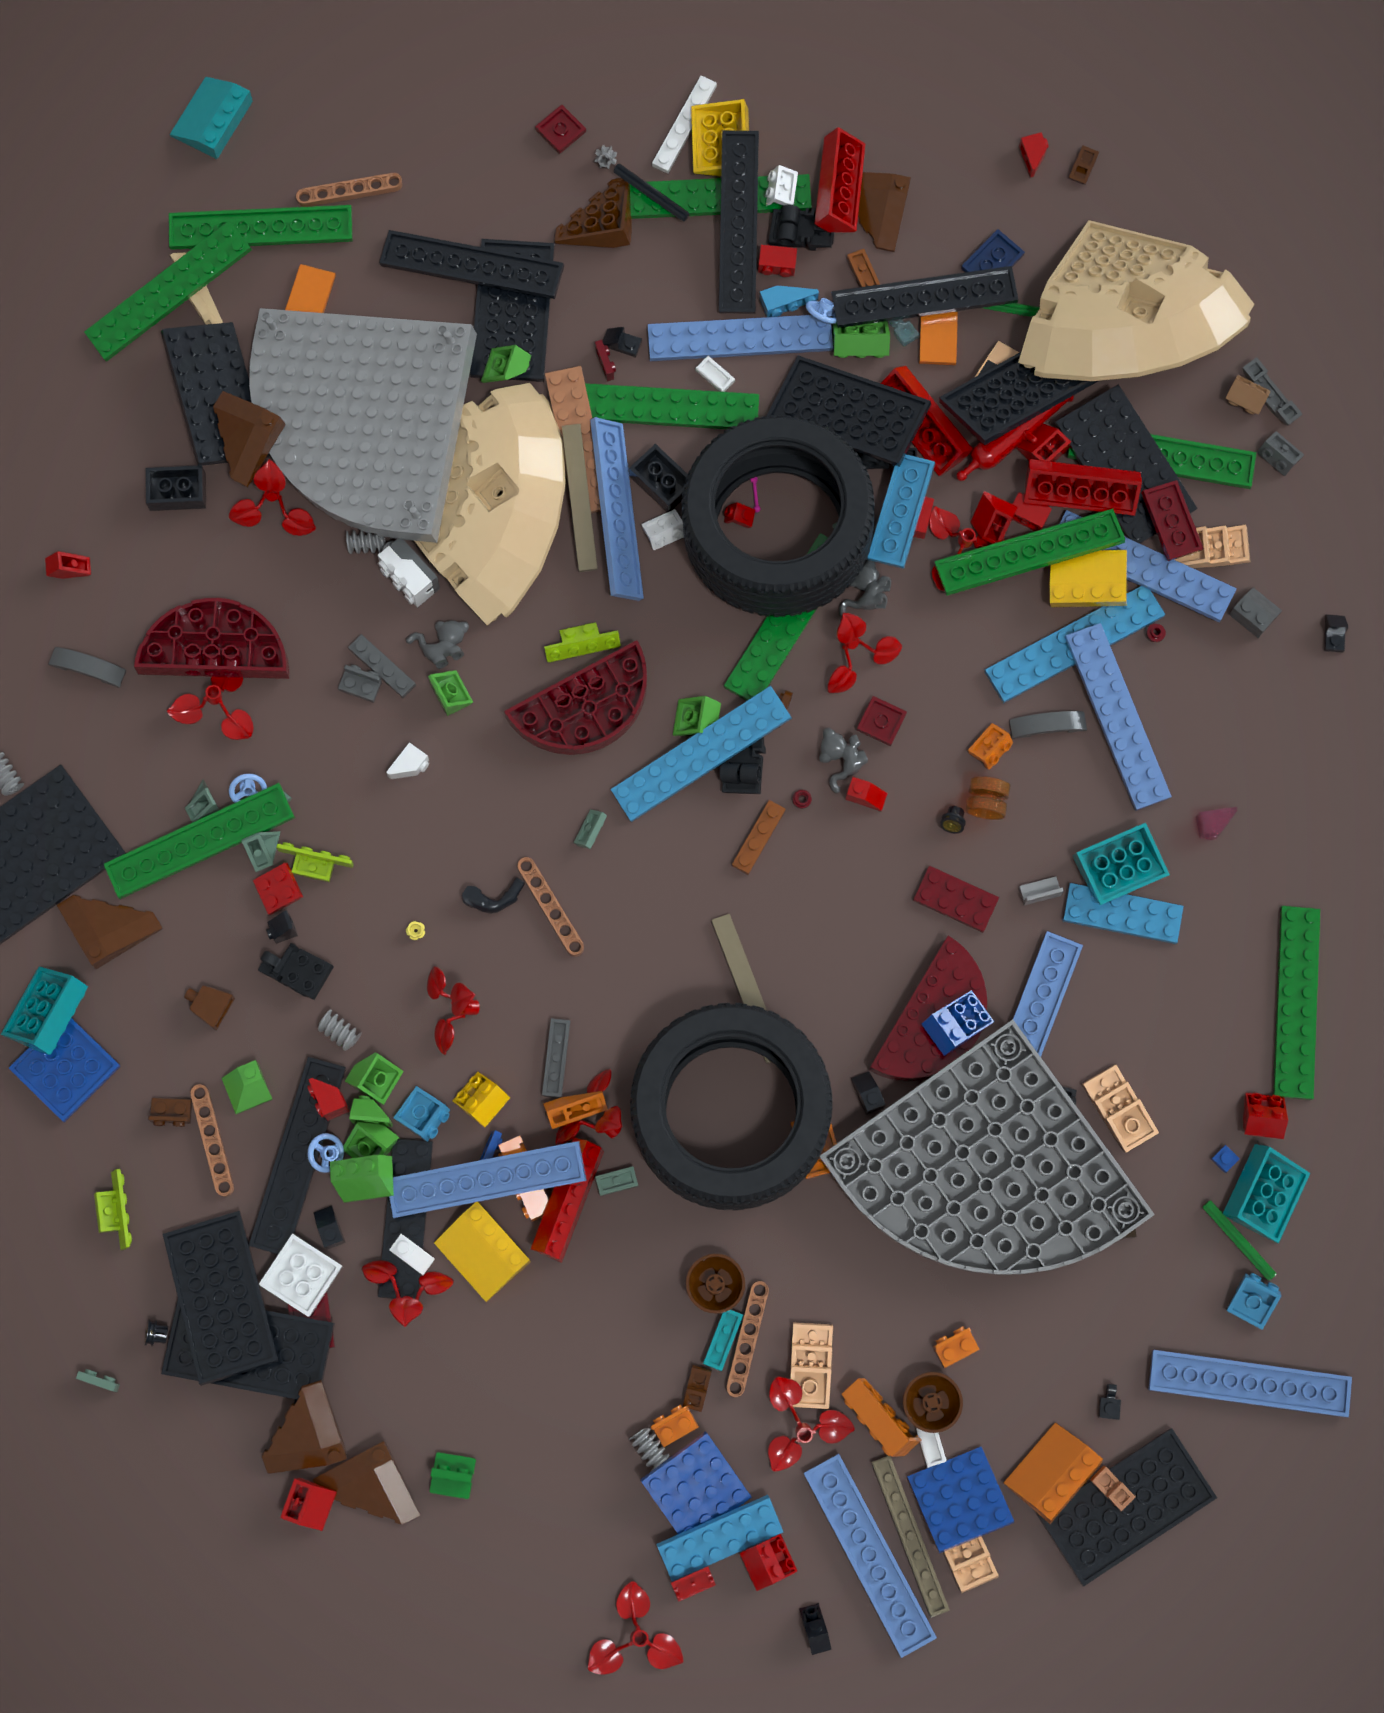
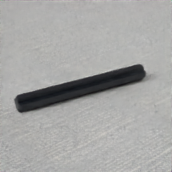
M617 164L615 166L614 173L681 221L685 222L688 219L689 212L623 165Z

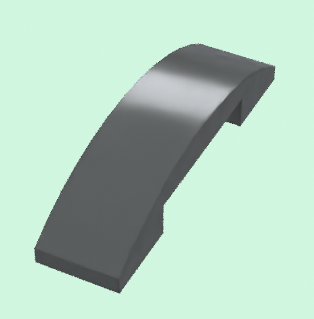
M1257 357L1242 368L1248 380L1271 391L1265 405L1284 424L1288 426L1302 416L1301 411L1292 400L1288 401L1266 374L1268 370Z
M59 647L54 648L48 663L50 666L90 676L120 688L126 673V669L102 659Z
M1082 711L1049 712L1009 720L1012 739L1068 731V733L1087 731L1085 713Z

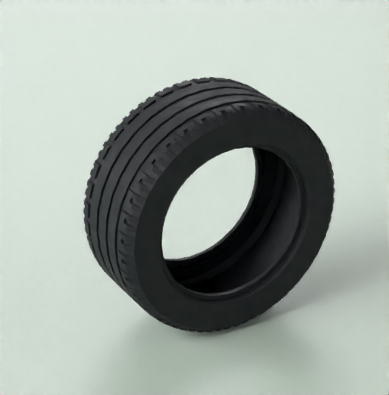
M771 415V417L767 418L763 416L761 418H754L751 421L746 420L737 426L726 429L723 434H719L711 440V444H707L700 452V456H697L688 472L682 493L684 541L690 562L694 566V570L699 578L703 579V583L710 591H714L717 597L723 601L726 600L729 605L737 609L741 608L742 611L751 614L758 613L760 616L769 617L774 615V617H786V615H801L802 612L808 613L818 609L819 606L823 607L832 602V599H836L845 592V588H849L855 581L856 576L860 574L868 558L872 543L875 509L872 482L869 480L868 471L863 466V461L857 452L854 453V449L849 443L843 441L841 436L837 435L834 431H829V428L821 424H815L814 421H809L805 418L782 417V415ZM771 473L793 474L803 477L820 487L834 504L839 519L829 538L813 552L788 561L762 560L752 557L734 546L720 528L718 516L730 494L741 484L761 475Z
M718 1003V1005L714 1006L712 1004L703 1006L701 1009H694L685 1013V1016L678 1017L669 1026L664 1027L648 1045L645 1053H643L635 1070L630 1094L631 1121L636 1141L643 1158L656 1177L674 1193L682 1196V1198L692 1203H697L700 1206L711 1207L717 1210L751 1209L775 1201L790 1192L809 1174L819 1159L825 1146L832 1119L833 1100L828 1072L825 1069L826 1066L813 1043L786 1018L783 1019L779 1014L770 1010H764L762 1007L755 1005L747 1006L744 1003ZM720 1048H743L766 1057L782 1071L790 1084L795 1099L796 1118L794 1126L782 1146L765 1160L742 1168H721L696 1159L679 1144L667 1120V1099L670 1089L681 1070L698 1056Z

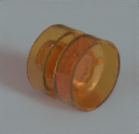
M991 777L971 778L969 793L973 796L967 798L966 813L989 820L1004 819L1007 810V803L1004 800L1009 798L1010 784Z

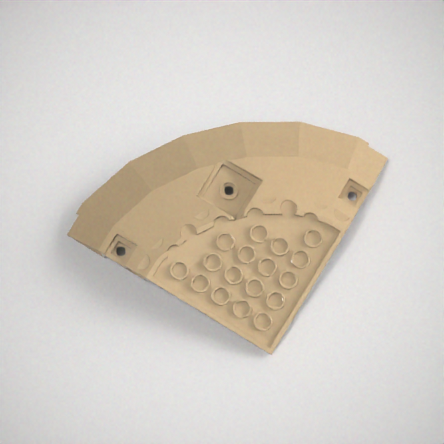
M1088 220L1047 281L1040 298V310L1031 319L1018 363L1024 364L1026 368L1035 367V376L1082 381L1140 377L1180 367L1219 350L1243 331L1250 323L1251 317L1249 313L1254 303L1229 271L1225 269L1224 272L1208 269L1209 257L1193 246Z
M531 383L495 389L491 391V395L479 406L473 401L463 405L437 543L415 541L428 560L440 574L447 578L457 594L486 625L495 621L501 613L503 616L508 617L515 610L541 572L560 520L566 485L564 441L554 418L550 402L543 394L539 395ZM503 491L502 495L498 497V493Z

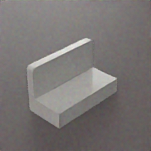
M1057 877L1019 886L1024 906L1059 897L1064 892L1063 888L1059 887Z

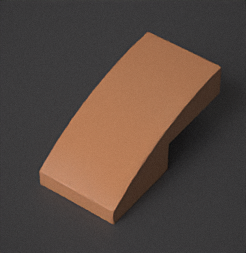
M1104 1465L1090 1479L1120 1511L1135 1498L1132 1492Z

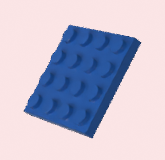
M71 1018L51 1055L28 1048L9 1069L65 1123L121 1066Z
M706 1431L640 1480L678 1534L730 1512L752 1498Z
M982 1446L949 1459L944 1463L907 1476L939 1553L1014 1523V1519Z

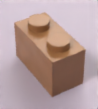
M1237 375L1226 399L1234 406L1240 405L1244 407L1245 411L1250 414L1256 413L1259 415L1271 391Z

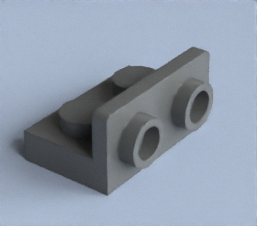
M1277 431L1264 442L1257 452L1283 476H1286L1291 468L1304 456L1303 453Z
M345 665V672L338 690L374 703L382 684L379 674L373 671H362L356 665Z

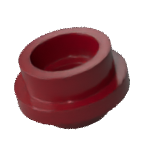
M1152 624L1147 629V637L1152 642H1160L1166 635L1165 628L1160 624ZM1158 630L1160 634L1155 635L1153 631Z
M798 790L794 793L793 804L797 808L804 809L811 804L812 797L808 791ZM804 797L806 801L802 803L798 799Z

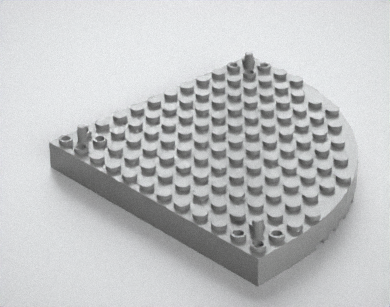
M260 308L250 358L249 387L251 402L280 416L286 424L269 453L282 473L298 492L316 508L321 509L330 517L350 527L383 537L437 543L477 336L472 324Z
M1014 1020L1008 1022L820 1155V1159L857 1209L879 1230L900 1245L922 1257L970 1272L995 1275L1028 1274L1076 1263L1109 1247L1155 1215Z

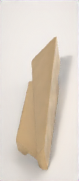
M187 252L172 253L170 255L172 262H176ZM207 286L189 298V301L205 325L223 323Z

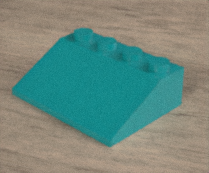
M205 77L171 131L170 136L218 159L253 102L250 90L232 82Z
M1146 822L1073 855L1080 874L1099 905L1170 875Z
M38 967L1 1035L36 1051L51 1055L52 1051L56 1048L58 1040L66 1030L68 1022L75 1014L78 1004L85 996L88 986L72 975Z
M1255 1144L1223 1215L1279 1244L1311 1173L1273 1148Z

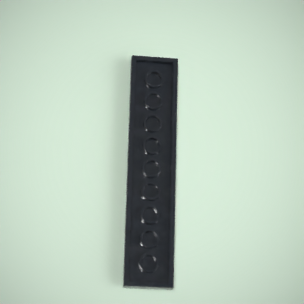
M722 130L719 313L755 314L759 131Z
M393 230L388 232L379 262L384 267L551 299L556 298L564 269V263Z
M1012 266L831 292L837 328L1018 303L1019 300Z
M308 1057L251 1236L250 1247L279 1254L292 1234L295 1235L315 1171L308 1160V1147L316 1136L327 1132L330 1120L327 1121L325 1117L321 1118L315 1107V1104L318 1102L317 1099H313L307 1086L310 1085L308 1079L314 1078L340 1090L346 1067ZM324 1139L319 1141L318 1144L322 1146ZM314 1149V1159L317 1162L320 1152Z

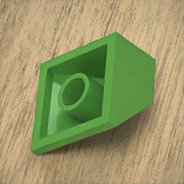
M517 345L492 348L481 382L488 383L508 380L526 372L531 355Z
M707 696L679 699L673 736L703 733V729L719 719L721 703Z
M375 1052L355 1064L345 1082L384 1105L404 1071Z
M256 1060L234 1069L222 1078L235 1114L273 1100Z
M359 1096V1099L354 1098L349 1117L353 1125L363 1122L393 1127L389 1117L374 1100H371V1097Z
M358 1122L343 1148L344 1152L352 1158L371 1155L387 1156L399 1137L384 1125Z

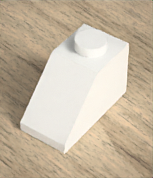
M409 743L386 772L388 778L396 779L417 776L420 772H424L429 765L428 755Z
M402 1234L390 1248L394 1255L422 1275L425 1274L435 1260Z

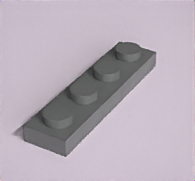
M362 634L348 647L354 655L373 672L379 674V677L402 698L416 686L413 680Z
M551 1018L542 1096L562 1097L570 1020Z

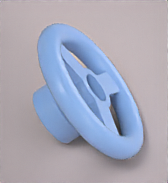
M821 298L820 302L808 301L806 303V309L815 318L830 324L836 323L832 301Z
M242 774L231 782L229 796L236 803L244 796L258 793L255 790L253 780L260 784L262 790L267 788L265 781L255 774ZM239 783L240 791L235 794V787Z
M330 1133L316 1136L308 1147V1160L311 1166L319 1172H330L329 1161L343 1160L344 1157L342 1142L338 1137ZM323 1139H329L335 1144L323 1147L318 1142ZM314 1149L320 1152L322 1166L314 1159Z

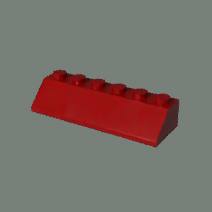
M839 127L824 137L815 225L827 232H856L866 144Z
M907 366L894 368L880 383L931 401V406L912 443L925 459L935 461L934 471L938 476L945 474L970 454L973 448Z
M1029 459L1024 503L1100 512L1113 509L1114 513L1135 516L1142 485L1141 472Z
M573 1138L572 1142H580L587 1181L554 1187L531 1246V1250L561 1263L604 1154L602 1147L578 1138Z

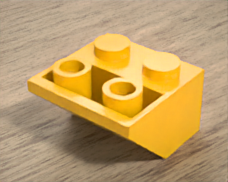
M477 1071L465 1087L458 1092L453 1102L472 1119L486 1127L510 1097L497 1084Z

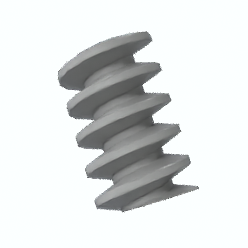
M353 530L352 535L349 536L347 531L346 543L348 552L353 554L355 548L357 554H360L361 549L366 554L370 548L371 552L375 553L378 548L379 553H381L382 548L386 544V537L378 536L377 534L372 535L371 532L364 535L362 530H360L359 535Z
M1 752L0 790L4 796H8L19 791L24 786V783L18 784L21 780L20 776L14 778L17 772L16 770L10 772L13 766L12 764L6 766L9 760L8 758L2 759L5 754Z
M330 1009L321 1019L318 1031H325L324 1035L326 1037L331 1035L330 1040L333 1042L337 1040L336 1044L338 1046L343 1045V1050L347 1051L356 1044L362 1032L355 1035L356 1028L350 1031V1023L343 1026L345 1019L342 1018L337 1021L338 1014L331 1017L332 1010Z
M647 1427L629 1440L635 1439L632 1446H640L636 1452L638 1454L644 1452L641 1459H649L646 1466H654L651 1470L653 1471L664 1463L670 1455L669 1453L662 1455L665 1447L658 1448L660 1440L653 1442L656 1435L655 1433L649 1435L651 1427Z

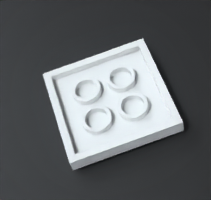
M292 1234L259 1285L310 1317L343 1266Z

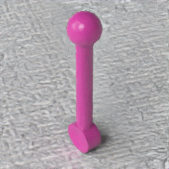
M755 477L750 479V481L753 483L754 509L758 513L761 508L758 504L756 483L758 478Z

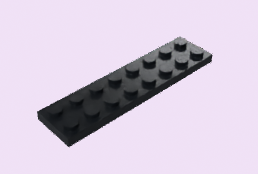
M398 1139L392 1148L393 1177L431 1170L433 1142ZM388 1197L382 1260L392 1263L397 1268V1273L392 1276L395 1278L400 1298L410 1296L415 1299L420 1288L419 1278L421 1273L394 1255L390 1248L402 1234L423 1249L427 1212L393 1218L390 1198ZM390 1279L385 1283H379V1298H397Z

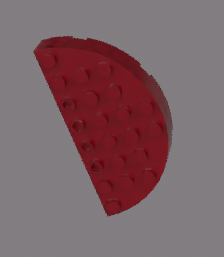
M225 598L196 599L191 601V603L183 606L179 605L169 610L147 631L146 637L142 644L139 645L134 663V668L138 675L289 679V663L286 651L272 624L255 609L249 608L238 601Z
M638 640L505 710V718L523 739L540 749L552 753L566 755L585 754L610 745L624 735L633 725L644 704L647 690V669L645 657Z
M949 935L869 1071L892 1080L907 1082L926 1080L972 1049L978 1040L981 1032L944 1056L922 1026V1023L933 1013L971 990L987 1011V991L982 973L969 952Z

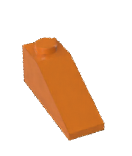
M602 1091L561 1097L543 1103L552 1129L608 1110Z

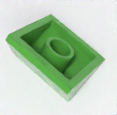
M456 670L430 674L428 676L430 685L447 716L473 703Z

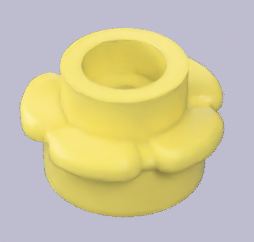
M413 921L406 928V933L410 936V939L418 940V938H422L425 935V926L421 922Z

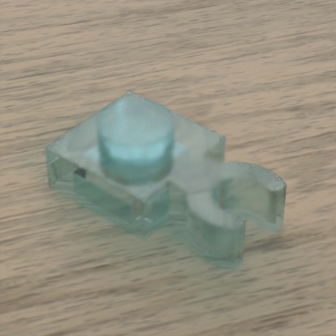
M903 319L889 321L890 326L896 328L894 329V334L903 346L919 338V333L910 321L906 323L903 322Z

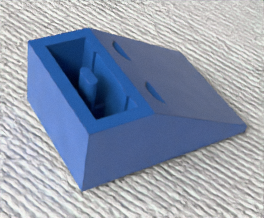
M971 990L933 1013L922 1023V1026L945 1056L993 1024L994 1020Z

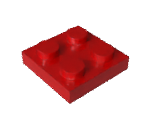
M283 863L253 880L268 915H272L303 898L288 863Z

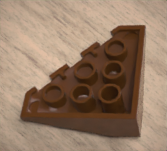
M863 172L858 212L859 224L866 234L870 233L873 237V244L877 249L895 252L911 177L890 173Z
M622 178L612 179L608 182V189L603 193L598 191L589 199L590 204L585 209L578 208L570 215V222L565 226L561 223L556 228L555 243L608 248L630 245L632 235L630 184Z
M222 391L213 408L219 420L218 428L220 436L224 441L226 460L229 462L231 469L229 471L232 480L248 488L255 473L259 470L286 424L275 413Z
M76 895L57 905L77 942L95 969L100 968L163 929L151 911H137L132 907L109 905L107 902L94 899L90 901L81 899L80 896Z
M321 1380L300 1388L298 1392L300 1397L295 1404H291L286 1412V1421L282 1427L278 1426L272 1436L271 1441L273 1443L269 1450H264L262 1460L268 1474L327 1466L347 1459L345 1445Z
M384 1441L313 1479L314 1483L337 1491L334 1500L341 1502V1505L353 1509L357 1507L368 1511V1514L380 1518L384 1516L393 1519L395 1523L401 1525L421 1516Z

